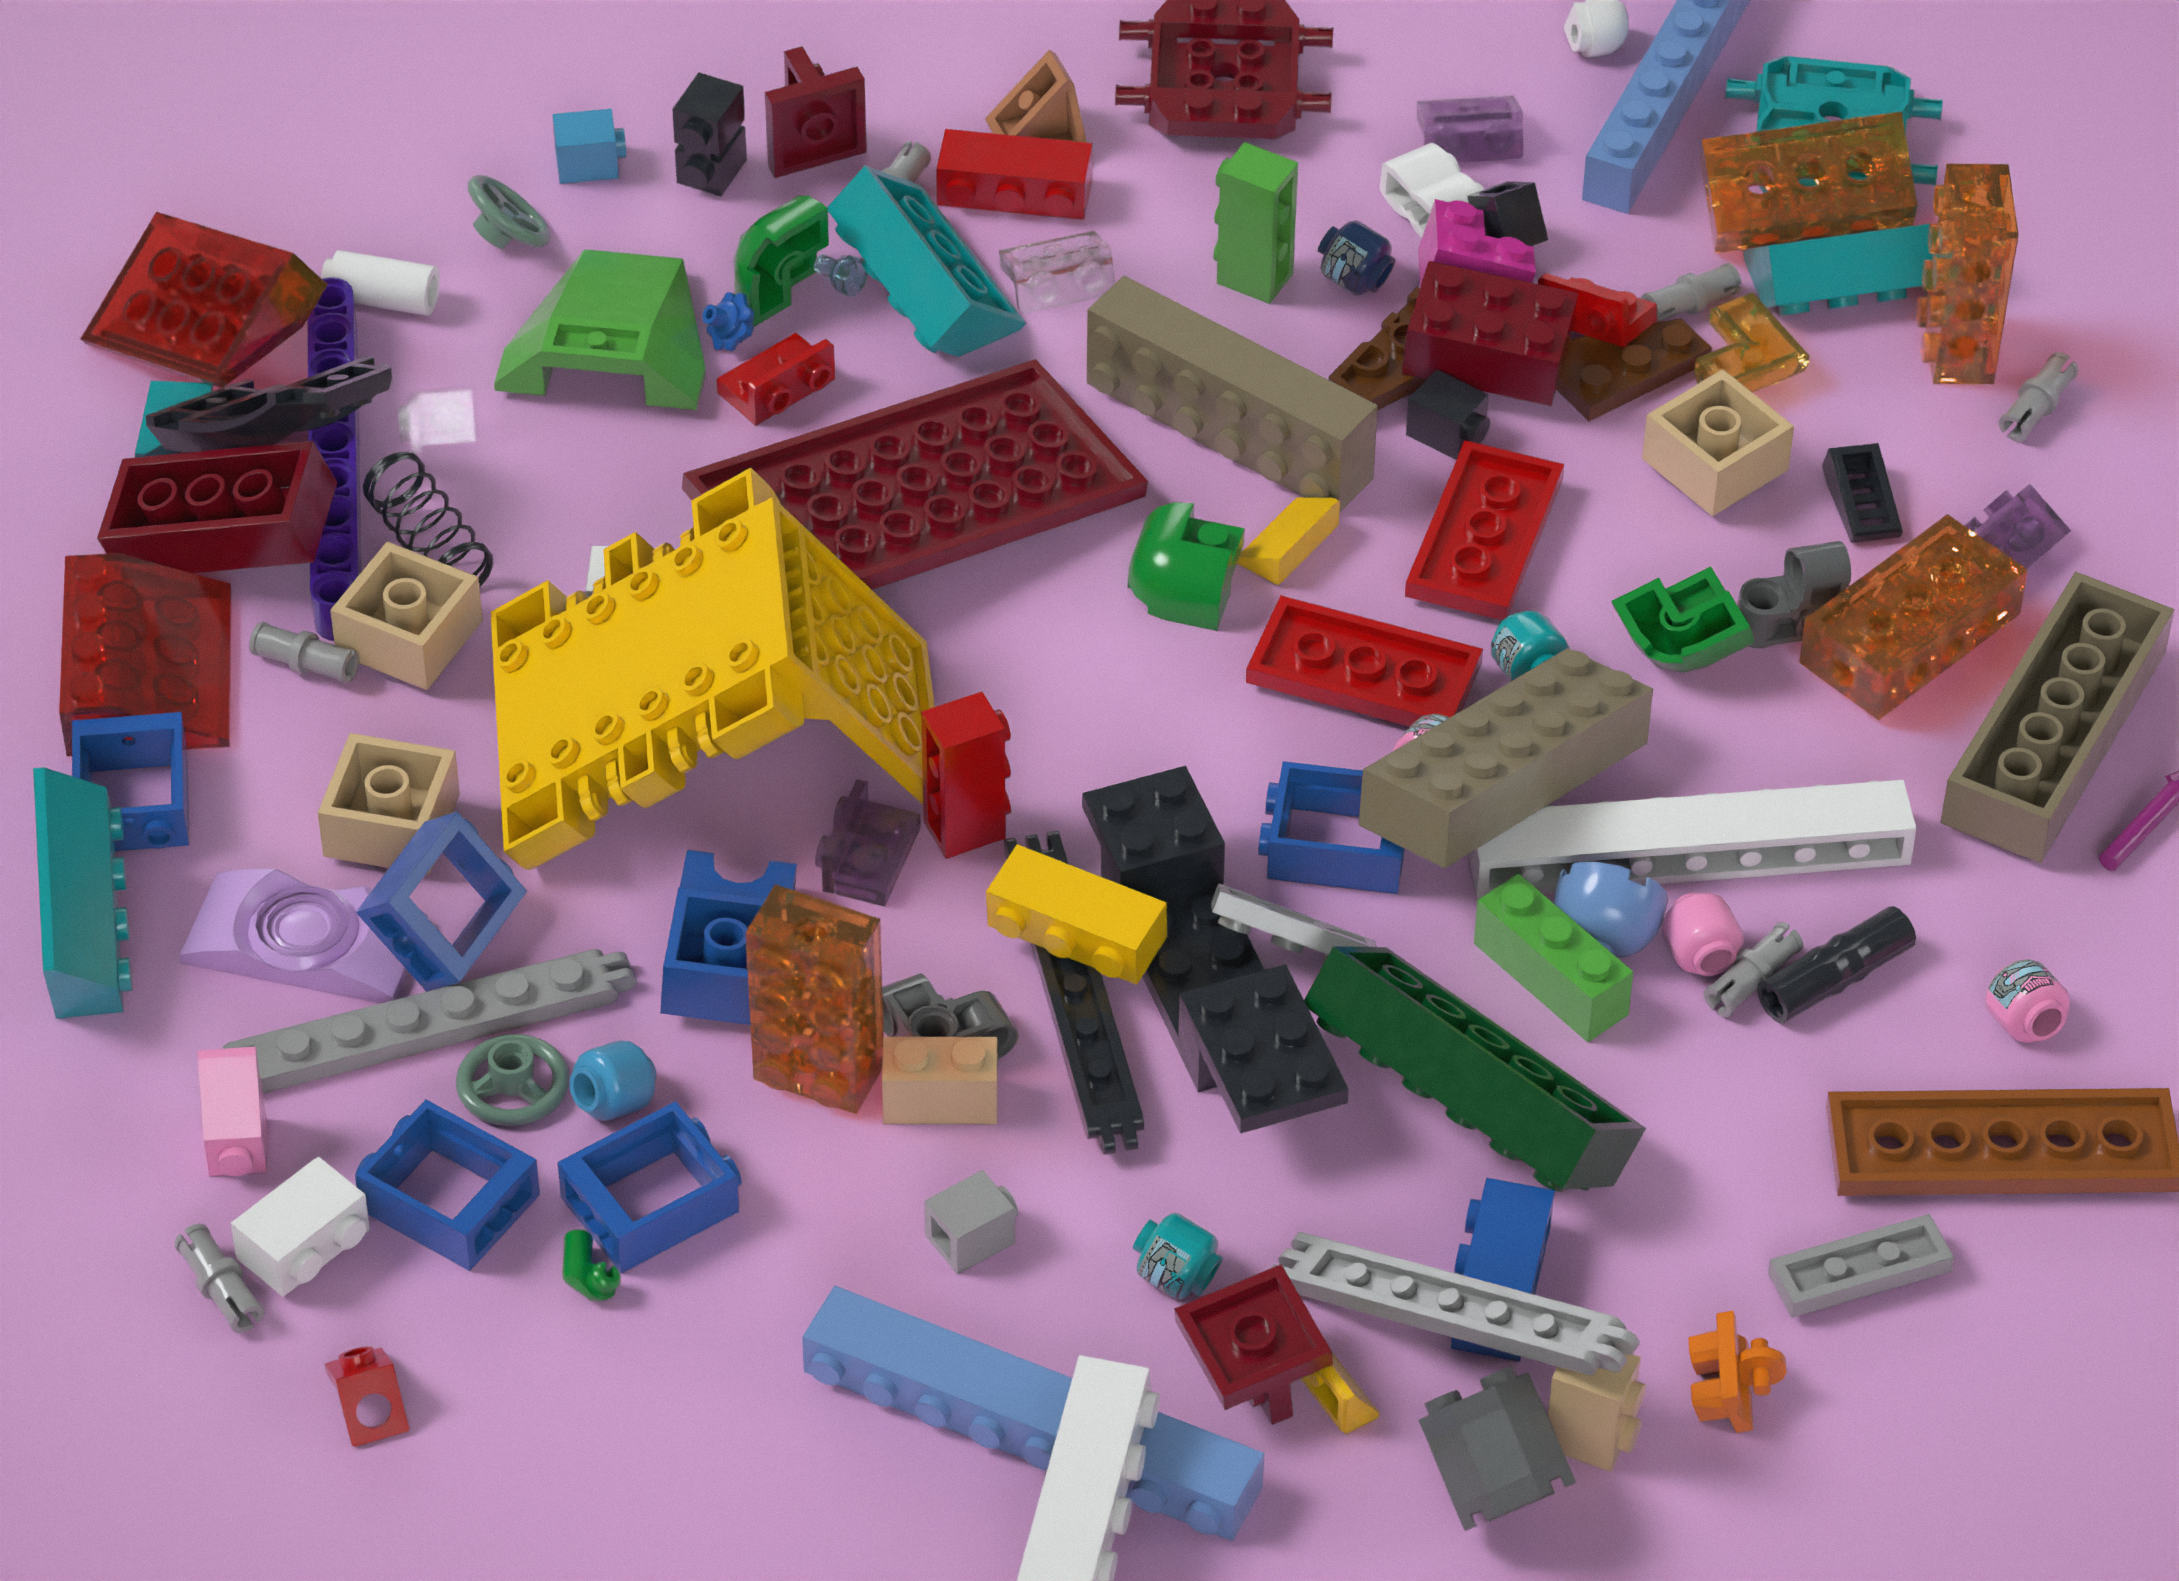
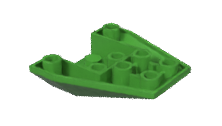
M584 249L504 348L494 382L495 391L545 396L553 367L641 375L644 376L646 405L697 410L706 376V369L683 258Z

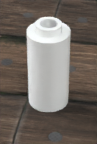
M337 250L332 259L327 258L325 260L321 273V279L331 277L347 281L353 290L354 304L430 316L438 299L440 272L439 268L433 265Z

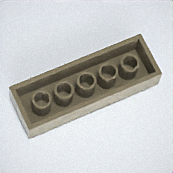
M1122 276L1087 309V384L1093 386L1099 392L1114 397L1135 408L1141 414L1160 421L1177 430L1183 436L1204 444L1224 457L1263 475L1266 479L1276 482L1305 498H1335L1339 500V513L1373 480L1378 405L1126 276Z
M2075 571L1949 776L1940 823L2042 863L2164 657L2175 609Z
M1567 648L1364 768L1359 826L1443 868H1447L1646 745L1648 742L1653 688L1632 679L1625 672L1613 670L1590 659L1580 651Z

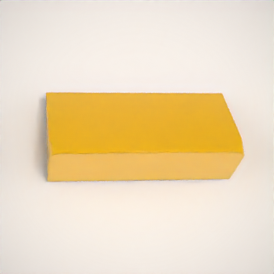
M1296 497L1240 553L1237 564L1279 586L1339 526L1340 501L1335 498Z
M1332 1352V1366L1303 1377L1301 1380L1340 1431L1347 1434L1377 1419L1380 1413Z

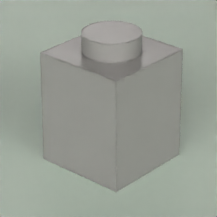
M981 1170L925 1200V1237L956 1274H959L1015 1244V1217L1018 1216L1016 1202L1004 1186L997 1187L987 1174Z

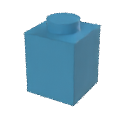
M612 108L552 114L559 184L619 178L617 158L627 157L624 128L614 129Z

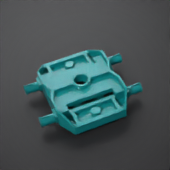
M1782 56L1765 62L1763 73L1757 74V81L1727 77L1725 99L1753 100L1754 103L1759 104L1756 136L1755 139H1750V146L1720 143L1718 164L1747 166V169H1752L1753 178L1770 202L1878 213L1900 190L1901 185L1915 183L1936 186L1938 165L1908 163L1909 155H1905L1907 119H1911V117L1941 120L1943 99L1914 97V89H1910L1911 78L1891 66ZM1834 116L1840 118L1841 120L1830 121L1826 120L1823 117ZM1779 149L1791 150L1795 155L1779 154ZM1817 153L1840 155L1846 161L1814 158L1811 156ZM1866 158L1878 159V164L1863 163L1861 161Z

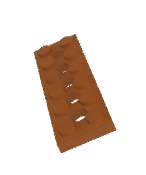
M2169 1088L1828 1092L1826 1111L1837 1196L2179 1192V1141ZM2110 1134H2119L2125 1136L2132 1144L2119 1147L2110 1144L2104 1137ZM2004 1135L2011 1137L2018 1145L2012 1148H2003L1995 1145L1990 1138ZM2052 1135H2064L2075 1145L2059 1147L2052 1144L2047 1138ZM1886 1136L1894 1137L1904 1146L1898 1149H1887L1880 1146L1876 1140ZM1939 1136H1949L1954 1138L1961 1146L1952 1149L1943 1148L1937 1145L1933 1139Z

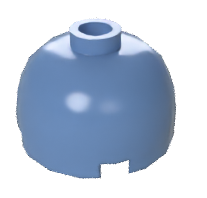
M1601 862L1574 863L1571 865L1569 874L1563 868L1555 890L1554 904L1617 958H1624L1641 952L1658 934L1668 904L1667 891L1658 882L1647 877L1644 887L1637 882L1629 880L1631 869Z

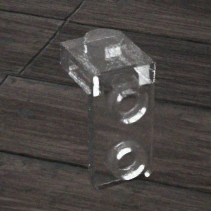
M472 388L413 392L409 394L408 405L400 406V411H398L400 441L411 442V454L422 453L424 445L476 442Z

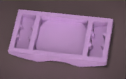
M276 868L239 869L217 873L180 953L182 964L377 1003L396 1000L408 973L406 968L356 914L358 908L373 889L359 886L330 890L309 886Z

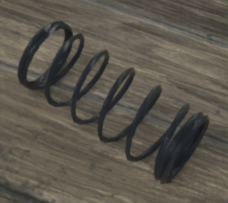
M408 451L396 452L382 458L373 465L365 477L363 494L375 511L383 515L385 525L396 533V539L401 546L413 552H424L423 556L427 557L430 550L437 549L449 542L460 528L468 530L471 534V542L462 543L451 548L438 561L451 566L463 559L470 550L477 549L483 551L484 560L480 567L472 574L476 576L484 568L478 577L479 587L482 586L491 573L494 564L493 555L485 544L475 542V531L471 526L462 524L461 512L457 508L448 507L449 496L444 491L436 489V479L432 474L425 473V465L416 454ZM404 459L413 460L418 464V473L411 474L400 480L391 489L385 501H379L374 498L376 482L389 466ZM417 477L406 492L390 500L394 491L404 482ZM424 477L431 481V490L415 496L404 506L401 513L387 512V508L395 507L411 498L421 487ZM433 493L439 494L444 498V508L436 509L427 514L414 530L400 529L402 517L422 508L431 499ZM428 495L421 504L406 511L416 500ZM446 511L456 514L458 517V524L456 526H451L440 532L427 548L413 547L416 533L425 531L437 524ZM441 512L433 522L420 528L430 517ZM388 517H398L396 527L391 524ZM454 530L445 540L433 545L443 535ZM401 534H411L409 545L402 539ZM463 552L460 556H458V557L455 558L454 560H452V561L446 563V562L449 561L451 558H453L455 555H457V554Z

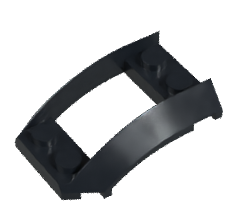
M365 356L289 385L277 384L263 390L254 389V380L245 379L146 415V426L165 450L183 453L276 444L294 432L313 430L332 424L348 416L361 406L371 403L375 395L389 390L392 370L384 363L375 366L374 357Z

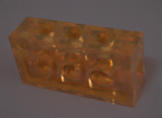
M1902 111L1702 139L1700 164L1715 253L1914 225L1918 205ZM1861 172L1868 178L1857 180L1850 177L1848 173ZM1801 179H1812L1818 185L1807 187L1801 185L1798 181ZM1757 185L1766 188L1768 192L1757 194L1751 192L1748 188Z
M1947 164L1944 184L1935 185L1934 214L1939 217L1938 223H1930L1928 229V251L1933 254L1932 260H1924L1922 285L1923 290L1927 291V296L1919 297L1917 302L1918 328H1926V332H1923L1921 340L1922 363H1930L1933 384L1994 385L2019 236L2009 164Z
M1947 514L1805 618L1799 663L1873 717L1880 720L2020 615L2028 570Z
M775 884L745 933L753 1079L763 1082L772 1089L786 1090L813 1099L825 1107L839 1108L857 1114L882 1071L884 1027L880 919Z

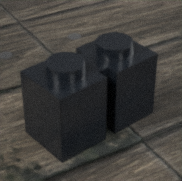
M698 72L672 109L674 143L679 144L675 149L676 180L678 184L722 196L747 160L745 126L741 125L745 120L744 86Z

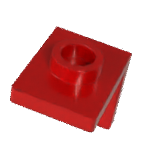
M370 1346L354 1348L338 1356L339 1359L325 1363L327 1375L337 1389L350 1443L353 1447L409 1431L394 1365L381 1347L376 1349ZM369 1394L385 1396L389 1400L391 1407L387 1420L375 1427L363 1425L358 1420L356 1414L358 1403Z

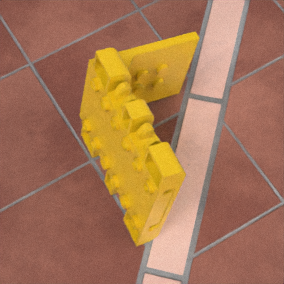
M752 468L745 470L691 500L693 527L681 534L680 547L676 550L672 547L671 543L667 542L653 548L635 531L603 549L605 576L594 582L593 594L589 598L581 590L567 597L547 580L490 612L504 853L524 869L532 870L591 839L595 835V821L606 816L607 812H609L607 809L608 799L613 798L617 805L620 806L635 801L641 807L649 808L684 789L686 784L685 773L697 766V752L702 749L707 758H714L725 751L732 758L740 759L803 725L804 719L830 720L923 804L921 711L935 707L927 641L780 504L773 489Z

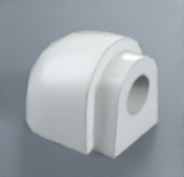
M1586 0L1585 2L1573 3L1563 27L1571 50L1573 52H1581L1585 58L1609 55L1619 49L1629 32L1628 14L1624 3L1619 0Z

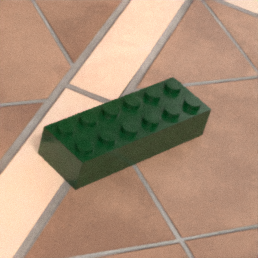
M1333 946L1304 999L1308 1009L1318 1016L1316 1023L1323 1030L1340 1038H1346L1347 1036L1360 1045L1359 1054L1364 1059L1382 1068L1391 1067L1404 1077L1402 1084L1408 1090L1423 1098L1431 1099L1433 1097L1447 1107L1445 1114L1449 1119L1464 1128L1471 1130L1477 1128L1491 1138L1489 1146L1494 1151L1514 1161L1521 1159L1535 1169L1533 1177L1549 1189L1557 1192H1563L1564 1189L1587 1191L1589 1188L1614 1186L1646 1130V1127L1387 947Z

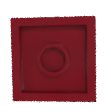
M803 46L784 51L785 86L765 92L768 167L774 178L867 153L865 78L858 66L824 75L820 64L812 63Z
M1282 1264L1174 1308L1176 1323L1224 1410L1248 1401L1253 1408L1261 1405L1269 1421L1274 1425L1293 1416L1290 1383L1333 1365L1330 1347Z

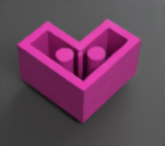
M1434 200L1418 248L1420 287L1428 261L1532 283L1536 273L1534 247L1528 246L1512 237L1498 239L1486 236L1483 210L1476 209L1467 202L1459 200L1451 202Z

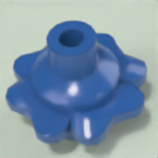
M727 292L720 303L716 306L710 304L703 311L702 319L704 323L708 324L706 332L712 337L715 350L722 351L725 348L727 351L733 352L738 343H742L752 335L754 330V311L748 306L746 294L738 293L735 295L734 293Z

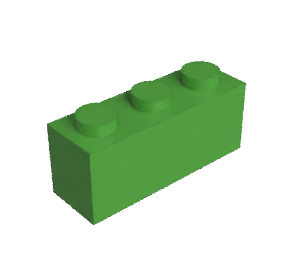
M1244 142L1231 159L1226 158L1221 163L1215 180L1216 186L1220 187L1219 204L1214 216V222L1218 225V241L1213 252V259L1217 261V284L1270 304L1293 275L1298 162Z
M1519 873L1477 900L1474 944L1587 1043L1629 1015L1633 971Z

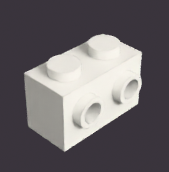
M319 1156L231 1222L236 1259L282 1297L299 1284L312 1280L318 1274L321 1267L343 1250L356 1246L365 1233L370 1230L365 1193Z

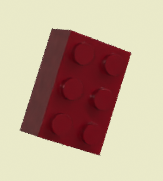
M1428 261L1407 329L1401 374L1428 379L1438 369L1483 392L1552 406L1572 335L1578 293Z

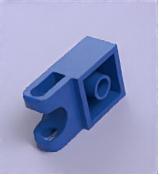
M687 850L663 964L660 1014L772 1028L795 896L797 863L770 860L762 877L752 882L736 883L722 878L715 871L713 860L715 853Z

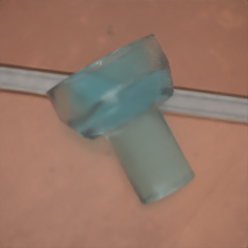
M821 254L814 262L815 272L830 278L831 286L846 296L858 294L864 287L868 277V273L861 265L864 259L855 255H842L840 258L835 259Z

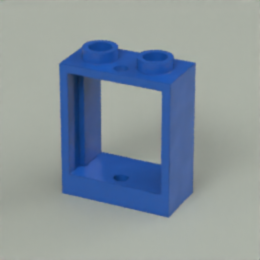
M182 712L72 720L73 777L92 782V772L171 766V804L121 808L124 840L114 841L115 851L189 846L188 761ZM125 737H132L133 739H131V740H126V739H124V738H125Z
M1282 762L1279 783L1269 782L1265 815H1273L1272 824L1262 823L1259 837L1258 855L1268 856L1267 879L1398 894L1405 848L1381 837L1380 849L1288 839L1293 809L1359 817L1363 770Z
M457 811L425 821L358 908L356 914L423 989L428 992L461 982L527 893V890L513 875L510 866L499 859L482 840L475 826L464 819ZM442 853L485 900L452 945L409 897Z
M427 1099L411 1115H406L398 1121L388 1140L375 1153H369L363 1158L355 1174L356 1187L365 1193L369 1216L468 1271H471L540 1195L537 1159ZM432 1150L488 1180L453 1220L397 1189Z
M676 1101L557 1162L561 1199L587 1232L593 1236L595 1242L621 1274L739 1212L738 1186L742 1184V1179L736 1164L728 1155L720 1156L711 1145L709 1134L703 1123L696 1117L690 1119ZM674 1152L701 1187L633 1222L606 1187Z

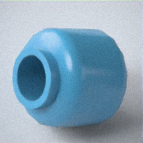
M614 1041L589 1049L578 1057L570 1076L571 1095L577 1106L596 1120L610 1121L638 1112L649 1105L655 1090L656 1069L652 1060L640 1047L631 1041Z

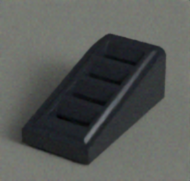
M1879 443L1829 448L1822 468L1826 483L1850 542L1901 537L1903 530ZM1864 474L1865 478L1848 480L1847 475ZM1870 488L1871 493L1853 495L1851 490ZM1876 503L1877 508L1874 509H1856V505ZM1882 518L1884 523L1861 526L1860 520Z

